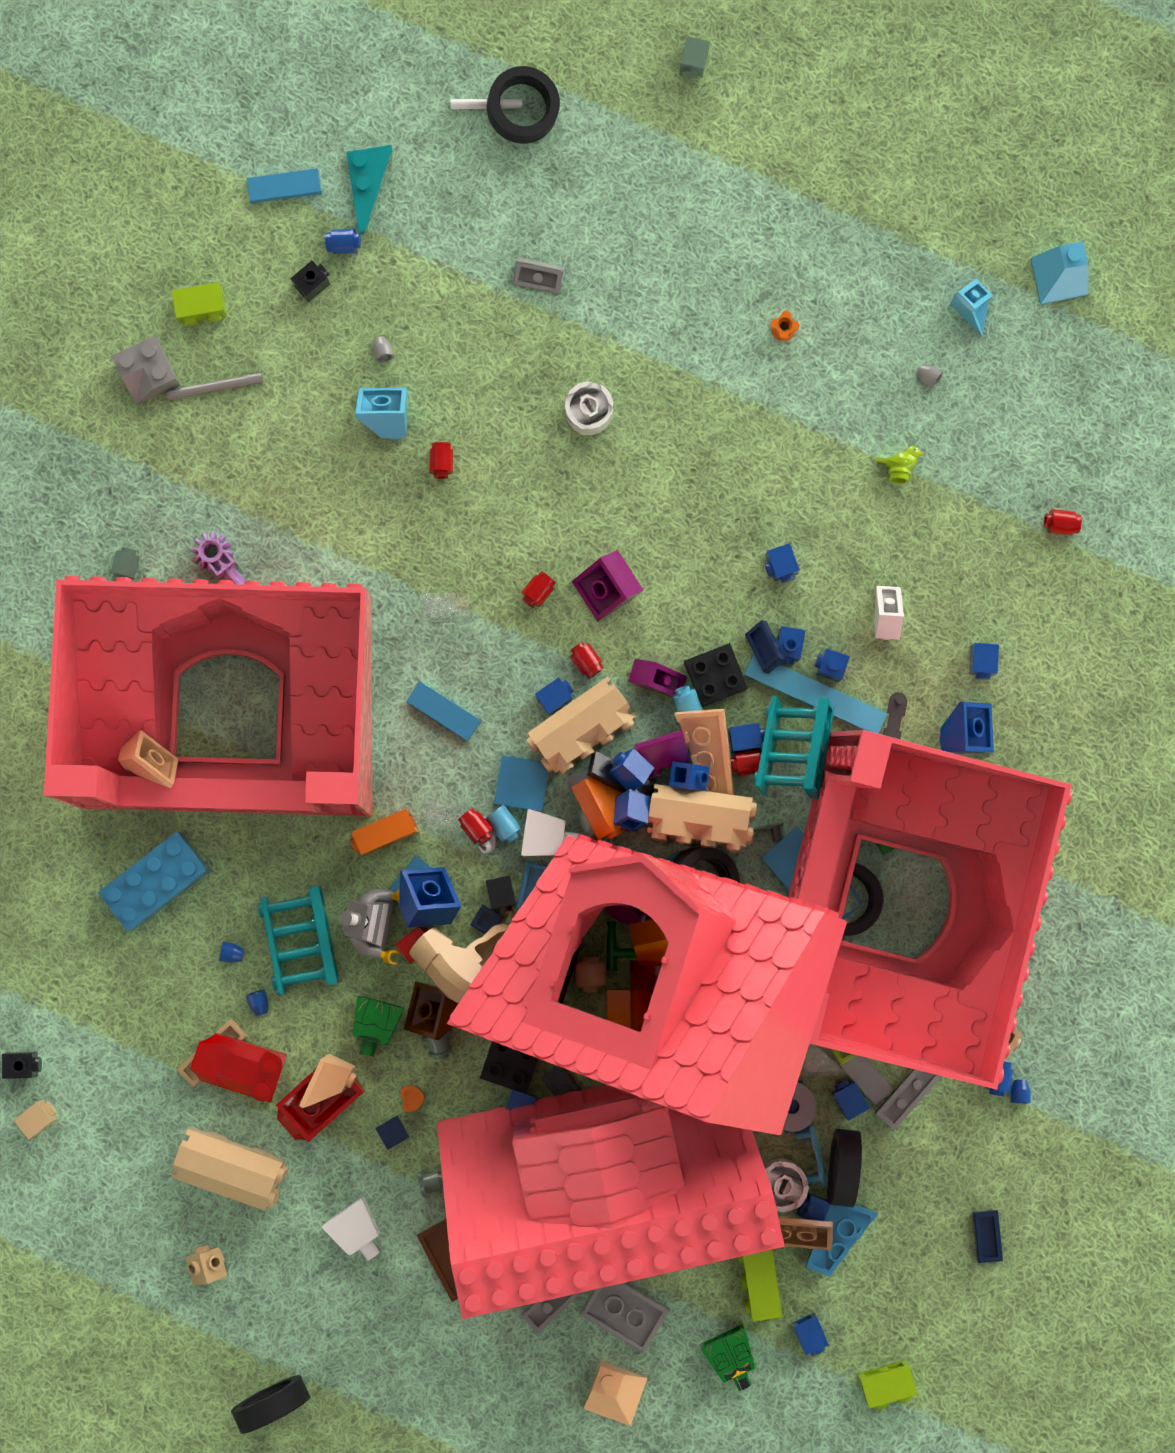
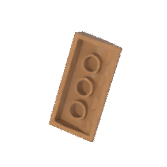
M778 1216L784 1246L832 1250L833 1221Z

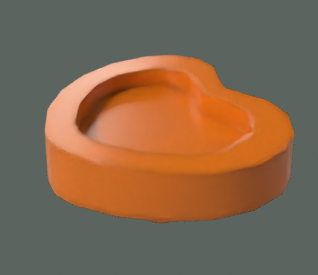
M407 1085L400 1091V1095L404 1100L403 1109L405 1111H416L422 1105L425 1095L419 1088Z

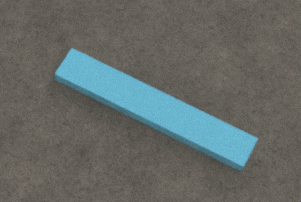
M753 654L744 676L812 707L818 706L819 698H829L835 708L834 717L862 730L879 734L888 714L783 665H779L769 674L763 673L755 654Z

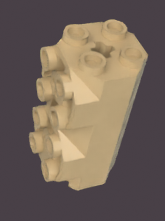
M609 677L603 679L527 733L529 736L526 739L528 745L534 753L539 751L543 756L540 761L548 773L553 771L557 774L560 772L564 776L575 768L573 763L578 759H581L583 762L591 757V754L595 752L593 750L594 747L599 744L602 748L607 746L614 740L615 733L621 731L623 734L634 726L635 722L633 720L636 719L634 712L630 715L628 714L631 707L614 683L611 686L608 685L611 681Z
M658 784L654 785V790L658 793H652L648 822H652L651 826L653 828L648 827L647 831L649 835H652L653 841L668 843V839H674L678 842L677 844L692 846L693 841L701 842L702 847L717 849V846L725 847L727 852L741 853V848L746 849L747 844L752 845L754 830L750 827L751 820H756L758 808L757 803H753V798Z
M193 1127L187 1130L185 1135L190 1137L188 1141L182 1140L172 1167L176 1171L171 1173V1178L264 1211L272 1208L273 1204H276L280 1194V1190L277 1189L278 1184L284 1181L289 1166L284 1165L285 1160L277 1158L273 1153L256 1147L249 1148L229 1141L227 1137L211 1131L204 1132Z

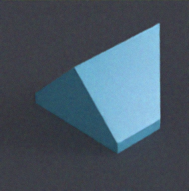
M975 279L954 296L950 305L981 336L983 335L988 302L993 295Z

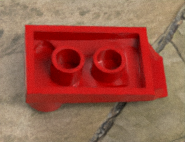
M215 1032L210 1038L199 1041L190 1070L202 1082L253 1097L257 1101L271 1103L287 1054Z
M314 1070L276 1104L278 1108L276 1119L295 1140L310 1142L365 1092L358 1079L355 1078L351 1088L346 1087L339 1094L302 1108L299 1105L314 1075Z

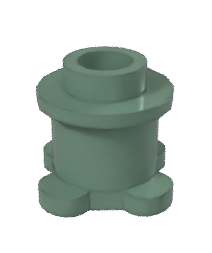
M451 1030L439 1040L425 1036L422 1037L424 1042H429L430 1051L428 1054L430 1057H434L435 1060L449 1057V1053L453 1051L448 1041V1036L452 1035Z
M435 1168V1171L424 1174L421 1171L417 1172L422 1197H427V1193L439 1191L442 1193V1172L438 1173L437 1168Z

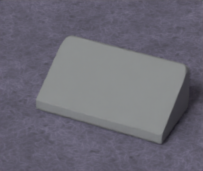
M519 257L516 262L513 284L560 294L565 267Z

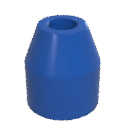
M223 941L219 961L228 963L242 961L244 949L234 943Z
M265 989L246 995L249 1008L256 1016L268 1012V998Z
M1014 1080L1011 1087V1103H1031V1090L1027 1080Z

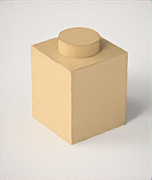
M40 1100L13 1121L27 1139L30 1140L58 1119L55 1116L57 1111L49 1101Z

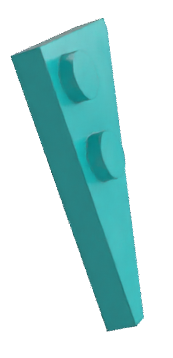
M392 145L346 152L360 234H364L368 227L370 216L381 188V182L385 176L386 167L393 151Z

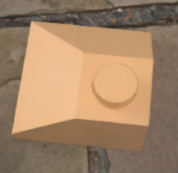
M139 730L121 747L118 761L123 768L132 771L137 776L168 788L174 785L178 758L143 731Z
M331 1054L320 1059L299 1106L302 1108L308 1107L343 1092L346 1087L351 1088L357 1074L353 1073L356 1066Z
M600 1360L583 1409L631 1426L647 1377Z

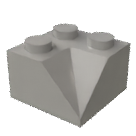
M156 336L112 355L118 372L136 405L180 386L164 348Z

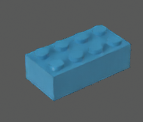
M177 831L101 889L98 894L127 932L136 930L211 872V870L184 834Z

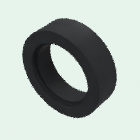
M517 66L507 69L495 79L491 86L486 106L488 119L495 131L511 142L520 144L536 142L546 136L555 124L560 109L558 90L553 81L536 68ZM525 84L538 90L543 96L546 105L544 117L538 123L530 126H520L509 121L502 112L500 98L506 89L513 85Z
M689 848L679 853L672 861L678 865L682 864L692 867L695 863L704 860L715 867L719 877L729 878L740 883L739 872L733 860L726 853L716 848Z
M855 863L853 876L858 878L867 889L869 896L868 907L858 920L846 924L843 936L857 935L868 930L878 920L883 908L884 897L879 880L868 868L858 863Z
M837 1128L834 1131L828 1170L829 1205L855 1206L862 1163L860 1131Z
M295 1375L248 1397L231 1410V1413L240 1433L245 1434L286 1416L310 1399V1395L301 1375Z

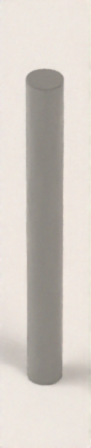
M261 373L168 390L166 394L168 400L261 383L263 379Z

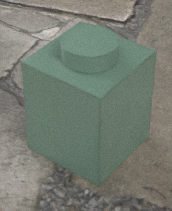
M687 36L680 63V72H683L686 77H703L710 49V41Z

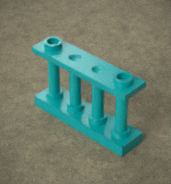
M772 696L771 704L766 709L768 720L759 769L754 775V785L762 796H767L769 785L802 786V789H804L809 798L819 799L835 709L829 698H819L818 706H815L814 709L783 708L777 696ZM781 717L814 719V729L810 731L779 730ZM777 740L810 741L811 743L810 751H807L806 754L775 752ZM773 762L806 764L807 769L806 774L802 776L771 775Z
M321 886L310 887V893L306 894L305 897L269 903V897H261V903H258L260 918L264 917L274 968L275 976L271 977L274 991L278 990V995L286 994L285 986L318 979L327 981V985L340 983ZM305 906L313 908L314 917L311 918V921L274 928L272 913ZM311 930L318 934L319 942H315V945L282 952L278 951L276 937ZM312 955L322 956L324 966H320V969L283 976L282 961Z

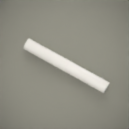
M451 99V109H487V99ZM500 99L501 109H522V99Z

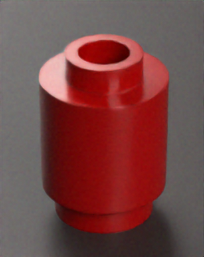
M434 442L432 443V448L429 449V473L433 474L436 479H447L448 475L453 474V449H451L450 443Z
M1051 509L1049 513L1045 514L1044 528H1047L1048 533L1072 536L1074 533L1078 534L1080 532L1082 517L1080 514H1076L1075 511Z
M542 571L538 575L535 574L521 593L524 596L522 600L532 608L535 605L541 607L553 592V586L556 582Z
M581 642L571 649L573 654L570 655V659L583 676L586 675L590 679L604 669L601 664L602 660L590 643L584 645Z
M751 749L734 752V757L730 758L732 772H737L738 776L758 772L762 750Z
M474 808L469 809L458 819L461 824L460 828L474 845L477 843L483 845L493 837L491 834L493 831L492 826Z

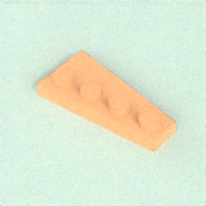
M725 709L676 712L675 717L683 731L685 743H687L692 755L693 764L710 766L706 791L735 795Z

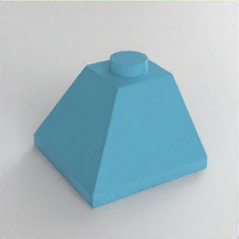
M1083 241L1061 245L1031 258L1040 304L1088 295V260Z
M359 388L356 418L381 438H390L392 440L406 438L407 388Z

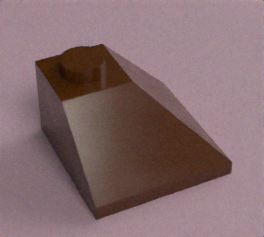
M415 981L404 1030L439 1040L454 1027L448 1025L447 1022L458 1003L447 998L437 986Z

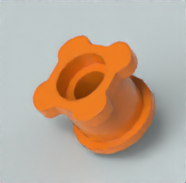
M785 310L777 319H772L770 323L772 334L779 341H788L794 336L795 331L799 329V322L794 321L791 313ZM780 326H786L788 330H782Z

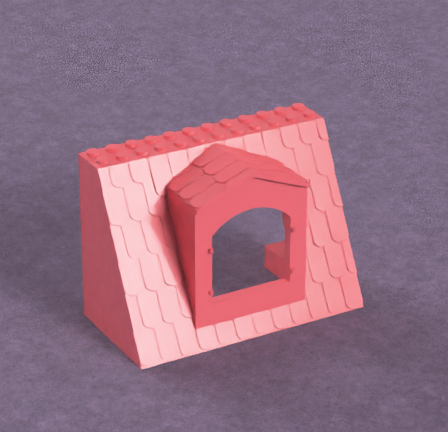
M65 576L64 580L56 579L44 796L83 809L372 816L371 596L366 588H362L361 584L352 583L347 584V587H337V584L322 583L321 587H313L311 583L297 582L296 586H285L284 582L279 581L270 582V585H260L258 581H244V585L234 584V581L219 580V584H208L209 581L203 579H195L193 583H183L181 579H167V582H157V579L142 578L141 582H132V579L127 577H117L116 581H106V578L98 576L90 577V580H80L78 576ZM242 656L268 666L280 676L276 759L177 757V770L174 785L171 788L137 776L132 771L123 768L118 761L121 747L139 730L143 731L176 757L180 676L192 666L213 657Z
M866 730L830 732L819 799H812L788 898L792 897L805 903L828 908L838 912V918L842 919L862 839L938 859L943 867L948 883L949 905L945 922L936 939L915 958L841 940L809 1044L997 1090L998 1084H1001L1004 1078L1003 1063L1010 1053L1009 1039L1011 1033L1015 1031L1017 1024L1015 1018L1016 1010L1021 1006L1023 1000L1021 990L1023 982L1027 981L1029 975V968L1027 967L1029 957H1032L1035 951L1034 936L1041 926L1040 912L1042 906L1047 901L1048 893L1046 887L1054 873L1052 863L1054 856L1059 852L1060 841H1058L1060 831L1064 829L1066 824V816L1064 814L1066 805L1068 806L1072 799V791L1070 790L1072 784Z
M578 834L577 838L567 835L554 854V858L538 879L535 888L494 947L493 953L450 1015L447 1024L699 1120L781 1136L847 921L838 918V912L816 904L812 905L799 899L788 898L769 890L765 891L749 884L738 883V881L729 878L718 877L705 871L701 872L682 864L678 865L662 858L658 859L642 852L638 853L631 849L595 840L585 835ZM626 905L640 909L659 925L669 943L665 957H662L661 960L662 966L647 1013L643 1017L645 1020L641 1032L558 1002L572 956L604 907Z
M610 1085L593 1086L584 1090L544 1097L535 1100L534 1105L517 1107L510 1111L509 1109L506 1110L507 1107H498L489 1111L471 1113L466 1116L448 1118L437 1122L450 1261L462 1319L785 1247L773 1191L752 1130L708 1123Z

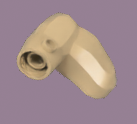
M500 924L493 926L483 937L473 941L466 948L454 946L455 943L435 928H432L417 940L409 954L415 960L418 967L430 976L438 989L447 998L459 1004L468 991L470 984L493 953L494 947L510 925Z

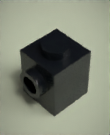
M311 260L290 280L293 286L309 303L330 285L327 278L330 274L323 265L319 264L317 266Z
M38 1051L7 1052L2 1054V1079L34 1078L38 1076V1072H41L42 1059L38 1057Z

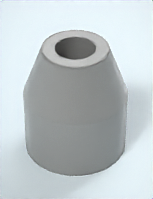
M384 336L375 338L373 341V354L376 362L382 363L392 360L394 353L391 344ZM387 355V360H383L381 356Z
M921 365L916 376L922 383L934 389L943 371L930 365Z

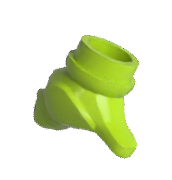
M910 446L905 451L889 458H877L876 462L890 469L888 471L890 482L903 484L909 482L911 470L915 467L916 460L923 456V453L917 447Z

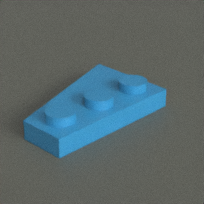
M856 1204L854 1207L830 1205L824 1221H833L832 1250L811 1249L805 1267L830 1276L848 1254V1251L857 1239L863 1235L864 1230L874 1221L878 1213Z

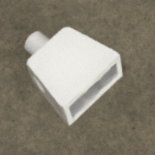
M528 809L521 856H554L567 835L577 838L579 833L565 831V820Z
M364 1196L322 1225L324 1231L349 1256L360 1250L365 1259L369 1261L380 1253L372 1242L373 1239L379 1236L380 1230Z

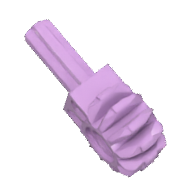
M212 531L210 538L206 533H202V542L199 539L194 540L199 547L191 548L192 553L198 554L192 560L195 563L200 562L199 568L201 570L207 567L209 573L214 572L220 579L224 577L226 580L234 581V584L244 585L246 580L235 568L238 564L231 557L233 552L227 550L232 544L231 542H224L226 539L225 535L221 534L217 538V533ZM213 546L217 547V555L213 558H208L207 550Z

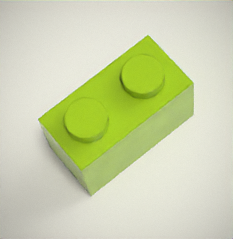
M219 282L171 290L176 319L180 324H184V326H195L198 324V321L202 320L218 322L222 320V317L227 316L224 292Z
M906 1360L858 1374L869 1409H884L888 1407V1403L898 1401V1403L908 1402L912 1400V1396L918 1395L909 1364Z

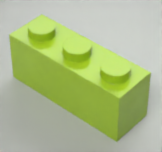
M773 1250L737 1257L738 1264H743L744 1274L740 1275L742 1290L747 1289L748 1299L744 1300L746 1315H751L753 1322L782 1318Z

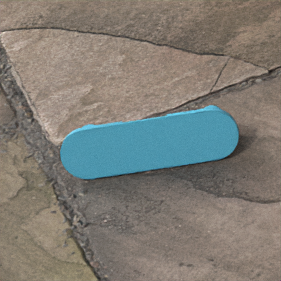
M809 1125L808 1131L797 1132L796 1137L798 1141L811 1139L815 1153L818 1173L806 1175L808 1184L821 1182L824 1187L827 1185L815 1127L814 1125Z

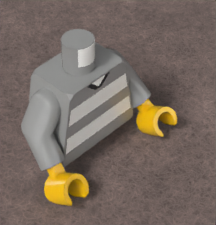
M370 889L361 895L359 900L350 901L348 911L341 914L340 921L344 925V936L351 938V944L359 954L377 960L383 958V961L389 965L398 964L390 960V955L392 953L400 955V952L397 950L382 951V948L385 949L394 906V902H391V900H396L399 903L400 889L395 893L392 890Z

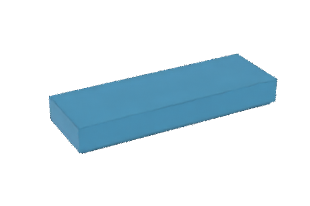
M318 168L247 178L250 203L322 194Z
M420 681L406 701L466 741H469L481 720Z

